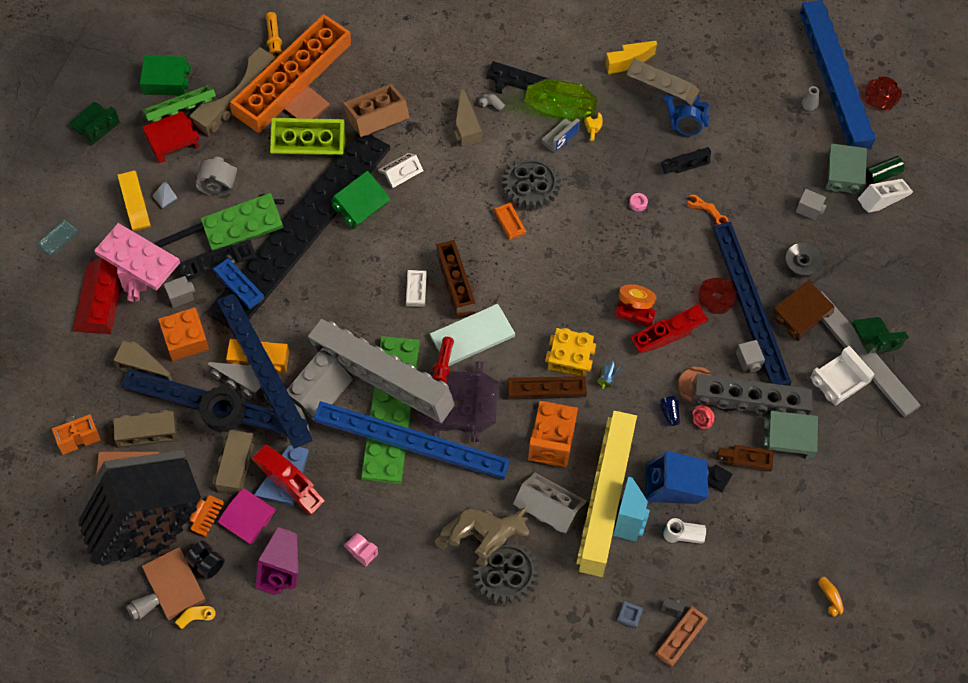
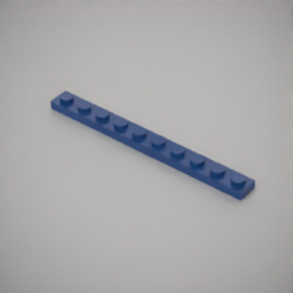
M322 401L319 402L313 420L320 424L502 480L505 479L510 459Z

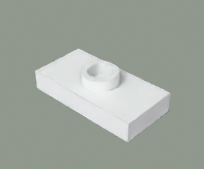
M408 270L406 306L425 307L426 271Z

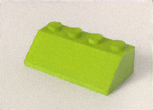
M272 118L270 153L343 155L346 133L344 119Z

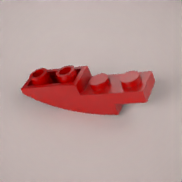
M696 304L666 321L662 319L631 336V339L639 353L648 352L686 337L692 333L691 330L708 322V318L699 304Z
M267 444L251 458L278 487L282 486L308 515H312L325 501L313 488L314 484L298 468Z

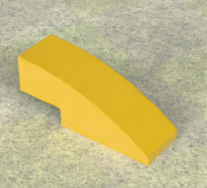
M657 41L622 45L621 51L608 52L605 61L608 74L628 70L634 59L641 62L650 59L655 55Z
M136 170L118 174L132 230L137 231L151 227Z

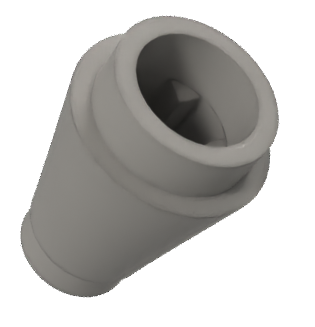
M815 86L810 87L801 100L802 107L805 110L812 111L819 105V89Z
M152 593L130 601L126 608L134 621L136 619L140 620L159 604V600Z

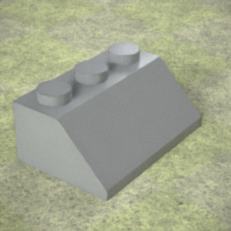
M320 350L288 387L287 391L293 403L301 408L303 414L314 420L319 402L322 401L333 405L353 381V378L336 359Z
M535 472L522 484L513 504L519 510L526 507L525 513L532 514L540 522L550 524L556 531L567 533L575 523L587 500Z

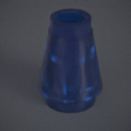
M675 396L661 399L660 408L668 425H679V401L676 400Z

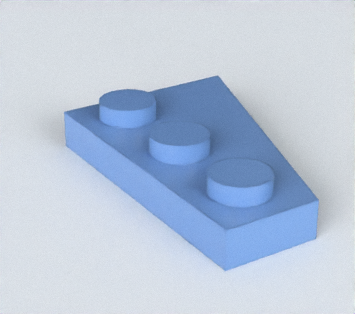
M289 445L282 456L303 473L309 450L301 447L294 449L293 446ZM268 476L254 494L265 501L294 506L295 500L282 486L278 487Z

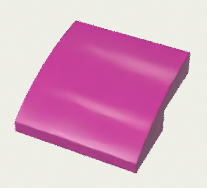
M243 488L229 504L218 523L249 544H253L261 529L269 523L276 509Z

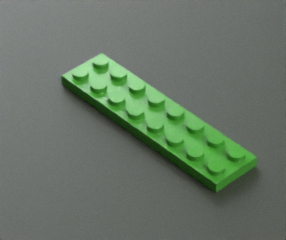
M381 337L380 348L386 354H393L405 364L410 363L417 369L420 340ZM374 386L370 416L409 428L411 406ZM367 438L362 481L402 484L406 450Z

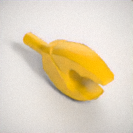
M589 108L585 114L584 123L587 131L590 133V141H594L595 133H598L601 129L603 119L599 112L597 118L592 119L591 108Z

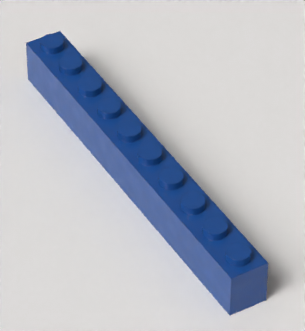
M823 0L803 2L799 14L848 146L867 148V150L871 149L876 140V135L870 127L869 117L865 114L864 103L861 102L859 90L854 85V77L850 74L848 61L843 56V48L838 43V35L834 32L833 22L828 16V9L824 6Z

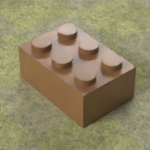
M392 84L343 102L347 120L360 137L410 118L405 98Z

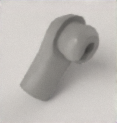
M484 94L479 99V104L482 107L493 105L498 111L505 107V104L494 94Z

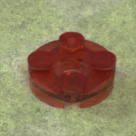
M882 76L875 80L872 79L865 90L866 102L880 109L891 110L898 104L901 98V88L899 90L898 83L889 77Z
M722 278L705 280L698 294L701 306H705L713 314L728 312L734 306L737 298L736 289L731 280ZM719 293L722 296H720V299H717L713 294Z

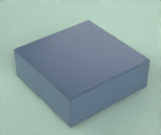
M624 601L617 622L636 629L643 608Z

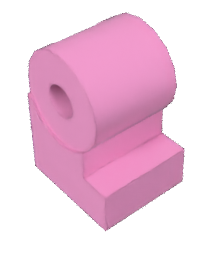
M355 533L345 543L346 549L365 567L378 555L377 546L372 542L369 543L359 533Z

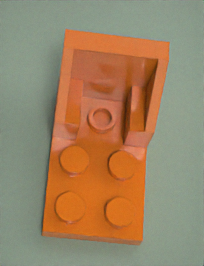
M545 401L539 402L535 427L530 440L528 461L567 468L578 412L577 407Z

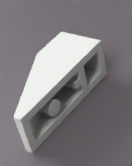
M903 179L870 184L858 200L869 213L879 211L911 195L913 191Z

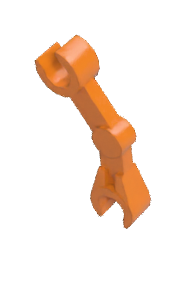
M690 195L689 200L695 201V203L688 201L687 206L689 208L706 210L716 220L715 225L721 224L719 221L728 223V218L720 215L714 204L706 203L696 195Z

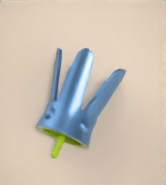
M603 360L601 375L597 381L602 386V389L604 387H612L614 378L622 368L620 366L612 373L614 361H610L607 367Z

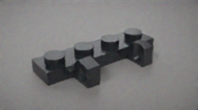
M495 61L492 62L487 72V78L497 83L495 86L496 93L502 94V89L506 85L531 92L528 103L534 105L538 96L553 99L559 82Z

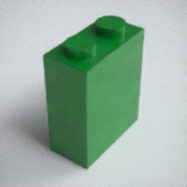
M144 55L140 80L143 95L180 96L185 94L186 89H189L188 74H191V64H188L187 57Z
M366 171L334 195L331 202L333 208L344 216L345 223L355 229L387 205L391 198L373 176Z

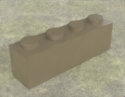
M636 59L633 60L626 73L633 81L665 95L671 94L674 99L692 106L700 91L693 83Z

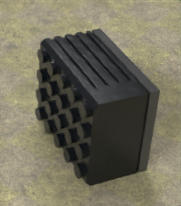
M184 450L103 462L75 513L77 522L79 521L78 525L82 528L80 531L82 536L84 535L85 537L84 543L88 546L87 552L91 555L90 561L92 563L103 566L120 560V562H125L135 557L146 558L152 554L158 553L163 555L170 551V544L177 541L176 535L183 531V524L190 521L189 515L197 510L196 504L201 498L188 461L185 459Z

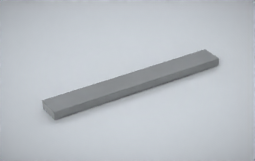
M822 291L821 293L830 301V299ZM835 306L834 313L830 317L825 316L821 321L844 348L850 346L873 371L872 381L904 418L921 406L876 353L867 354L855 329Z

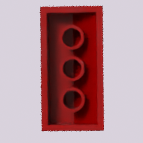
M101 257L87 264L73 332L109 335L112 333L122 285L117 274L118 267Z

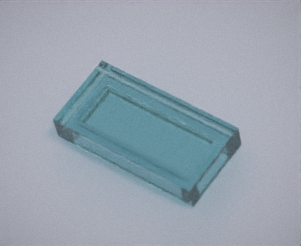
M64 219L38 243V247L53 257L79 232Z

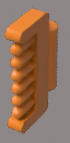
M211 495L207 497L206 501L199 499L196 505L197 510L189 517V522L193 524L191 531L202 537H207V532L212 527L211 523H214V519L217 518L215 514H219L218 510H221L224 502Z

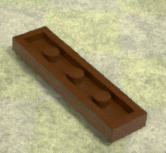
M586 376L508 378L509 399L586 397Z

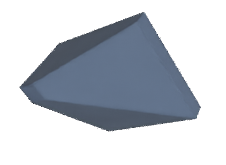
M166 181L152 195L162 209L178 200Z

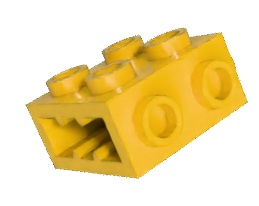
M556 328L555 335L551 334L549 346H552V349L547 351L545 362L548 363V370L574 376H586V372L591 371L593 360H589L590 354H595L596 344L593 343L594 336L586 332L578 333L567 328Z

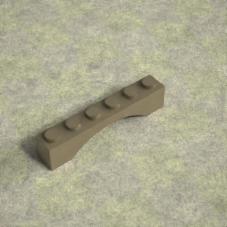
M259 47L248 58L246 74L241 83L231 93L216 101L201 104L190 115L193 127L208 137L216 132L219 126L228 120L232 114L230 102L264 71L276 57Z

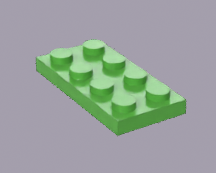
M207 85L144 108L141 111L148 121L155 122L161 120L163 115L168 114L171 116L179 113V109H191L196 106L195 103L201 101L202 103H207L213 100L212 97L216 96L214 89Z
M271 193L201 218L212 250L246 239L251 240L284 228Z

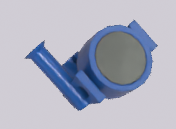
M669 94L663 97L667 105L673 131L678 130L683 135L693 136L701 131L703 123L704 127H708L710 107L707 102H701L699 95H697L692 106L685 103L675 108L672 100L673 95Z

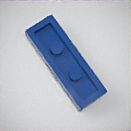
M229 258L213 269L214 273L235 293L249 310L264 300V295Z

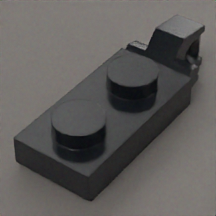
M707 147L687 154H681L672 159L668 158L661 161V167L664 173L667 174L673 171L681 173L710 163L711 150Z

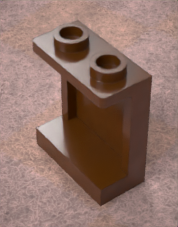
M808 280L774 308V319L777 323L783 324L787 328V332L792 338L796 337L800 341L803 334L825 316L830 317L834 313L835 306Z

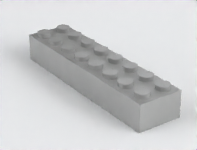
M321 318L308 335L316 354L320 350L324 351L336 359L347 372L441 424L455 405L449 391V386L441 380L436 381L430 374L417 371L412 364H405L397 356L386 354L382 348L369 345L368 341L360 337L358 339L349 330L338 328L332 321L327 322Z

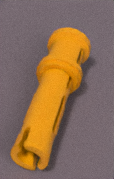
M268 12L266 14L268 40L266 43L269 48L268 53L277 58L283 53L281 50L282 40L278 34L277 15L274 12Z

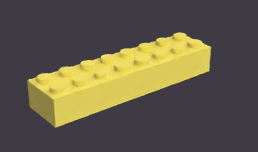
M613 411V416L608 417L576 563L580 565L579 572L599 577L604 575L637 415Z

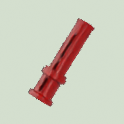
M448 336L442 339L438 360L432 369V378L436 381L441 380L446 384V377L450 373L448 364L454 344V339Z

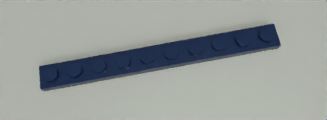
M732 223L714 225V235L752 338L757 340L765 358L763 367L768 381L771 384L790 386L792 382Z
M235 293L218 299L217 303L293 448L295 449L312 442L310 432Z
M132 369L128 370L121 385L125 390L198 411L202 397L208 392ZM225 400L217 402L213 408V414L222 418L227 417L232 410L231 403ZM244 402L246 412L244 419L241 421L243 424L287 436L274 410ZM303 419V421H304V423H305V425H306V427H307L308 421H307L306 419Z

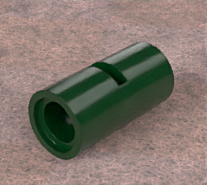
M894 156L867 167L866 182L869 185L903 173L905 167L902 159L899 156Z

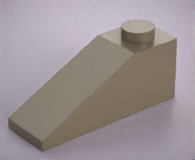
M461 90L456 130L453 131L455 140L460 142L461 147L482 142V130L465 90Z
M122 341L114 358V363L118 370L128 372L129 369L172 381L170 373L143 347L133 341Z

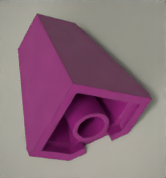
M280 527L277 528L258 560L255 587L274 595L281 593L282 590L287 588L289 590L296 588L299 573L297 533Z

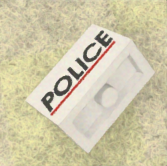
M407 153L378 169V171L385 174L390 187L394 188L419 174L423 169L417 156Z

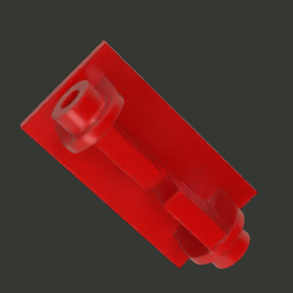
M620 300L615 317L649 327L653 324L656 309H636L632 307V304H624Z

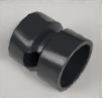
M202 540L189 550L185 560L193 568H198L197 571L205 579H210L220 571L225 563V559L219 553L212 552V547Z

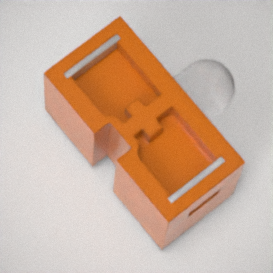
M73 414L68 415L65 424L52 428L57 445L63 455L77 450L80 444L84 443L85 446L101 441L91 414L81 418H77Z

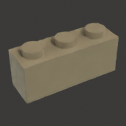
M163 410L154 414L141 413L138 416L123 415L119 418H114V439L117 447L124 448L178 441L177 420L174 411Z
M229 430L228 437H224V453L219 456V472L215 473L213 479L217 492L237 495L243 489L255 443L253 433Z

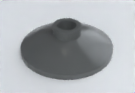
M798 243L791 246L785 256L788 268L800 276L816 274L823 264L820 251L807 243Z

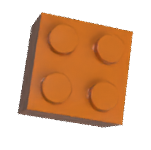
M196 307L158 319L172 362L209 350Z

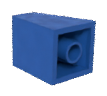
M665 451L646 463V500L648 502L698 504L707 499L709 494L707 460L671 451Z

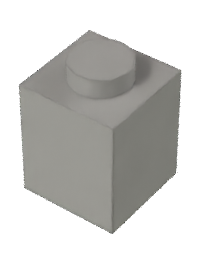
M805 189L796 213L816 221L818 215H823L827 205L824 204L826 197Z
M185 276L164 284L173 308L194 300L193 293L195 288L192 282L187 281Z
M757 340L738 345L736 355L743 372L759 371L763 366L765 358Z

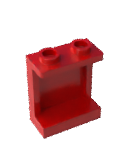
M183 111L143 126L145 137L159 164L166 161L164 155L191 144L195 148L199 147L198 140H200L198 132L196 130L193 131L192 121L190 117L185 116Z

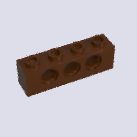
M455 240L436 244L438 262L456 318L475 314V300Z

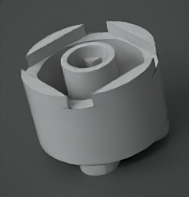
M221 157L204 160L199 168L196 187L199 191L209 196L215 193L220 198L228 197L233 189L237 168L224 162V159Z

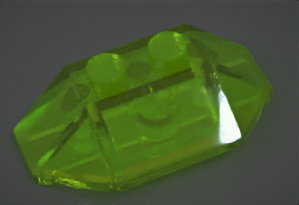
M545 79L533 85H528L524 102L541 116L558 119L566 118L569 121H574L576 118L581 120L595 115L598 98L584 85Z

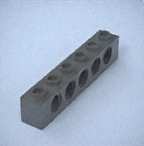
M697 373L693 380L692 403L704 406L713 405L722 409L734 408L738 411L749 410L755 411L758 414L778 411L809 415L812 411V389Z

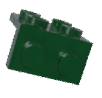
M93 102L70 121L71 127L93 145L120 123L117 111L112 106L106 110L97 102Z
M880 317L858 319L852 322V326L867 354L898 350L909 338L906 331L889 333Z

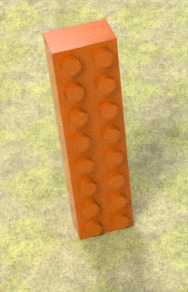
M323 14L230 102L232 115L257 133H260L272 121V118H276L351 45L350 31Z

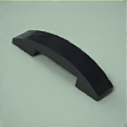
M246 239L180 262L179 268L182 276L190 280L213 271L216 266L227 258L233 263H239L256 257L251 240Z

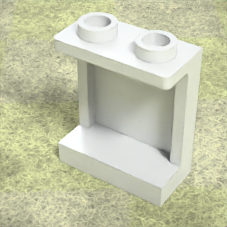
M848 346L843 349L840 356L820 369L815 368L810 378L813 384L823 391L826 399L836 406L869 384L874 373L856 352Z

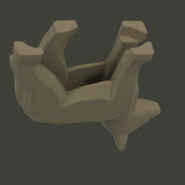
M526 507L514 515L501 519L493 516L488 510L481 511L472 508L465 510L442 529L440 536L435 540V544L442 549H446L448 543L458 546L461 538L474 534L481 542L475 551L479 556L476 563L485 567L488 557L503 545L512 535L525 537L529 535V530L525 523L528 518L523 517Z

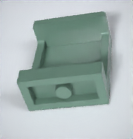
M831 144L827 153L829 166L826 189L835 192L842 191L851 194H861L866 183L867 148Z
M771 411L768 418L765 417L764 429H767V435L764 436L763 447H766L767 450L805 454V459H814L817 454L818 416Z

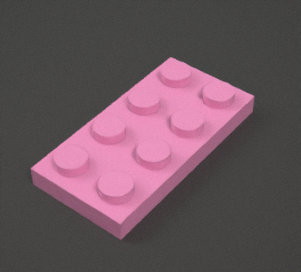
M119 223L94 250L95 254L156 291L180 264L179 258Z

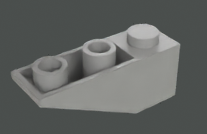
M208 363L210 375L213 378L223 380L231 389H238L246 398H253L258 401L263 395L264 391L250 365Z

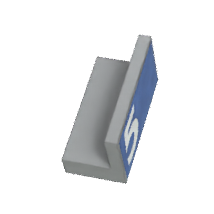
M565 118L542 138L541 143L553 153L557 152L578 133L580 120L576 118L573 122H570Z

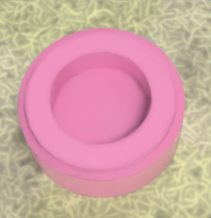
M635 193L630 197L629 206L633 211L641 212L647 207L648 199L644 194Z

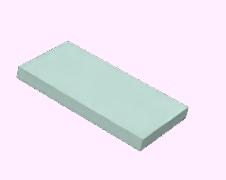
M496 304L432 332L430 337L438 352H440L443 337L448 336L454 339L448 366H451L515 337V332L500 306Z

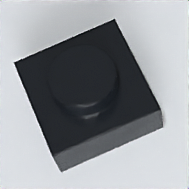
M715 464L708 475V484L723 492L733 474Z

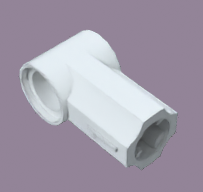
M673 518L667 523L663 535L671 543L685 541L703 544L705 542L706 528L705 525L684 523L680 519ZM670 528H675L678 533H673Z

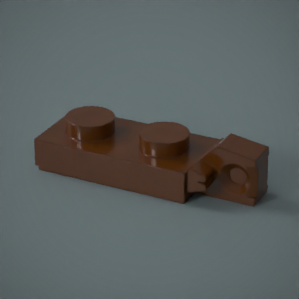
M735 444L734 446H729L728 449L719 448L717 459L727 461V464L732 466L771 472L774 451Z

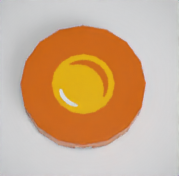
M633 284L622 286L618 294L619 299L624 304L630 303L636 309L651 308L657 298L655 293L646 287Z

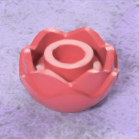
M700 405L692 412L693 422L700 429H709L713 425L715 416L709 407Z

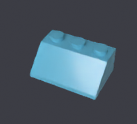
M628 477L613 536L637 542L638 536H643L650 510L646 509L648 501L632 477Z

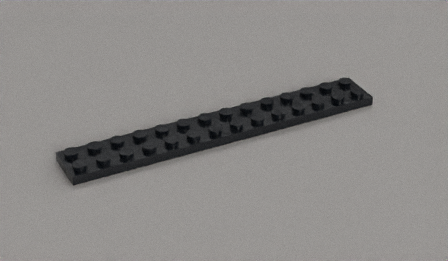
M357 133L344 148L343 155L337 156L283 220L284 228L274 231L256 252V257L251 258L241 272L264 295V300L250 310L238 298L249 320L337 215L338 212L333 208L331 202L334 195L366 171L371 174L390 151V145L371 134L360 137ZM227 287L218 299L231 295L233 292ZM216 300L207 310V315L230 329Z

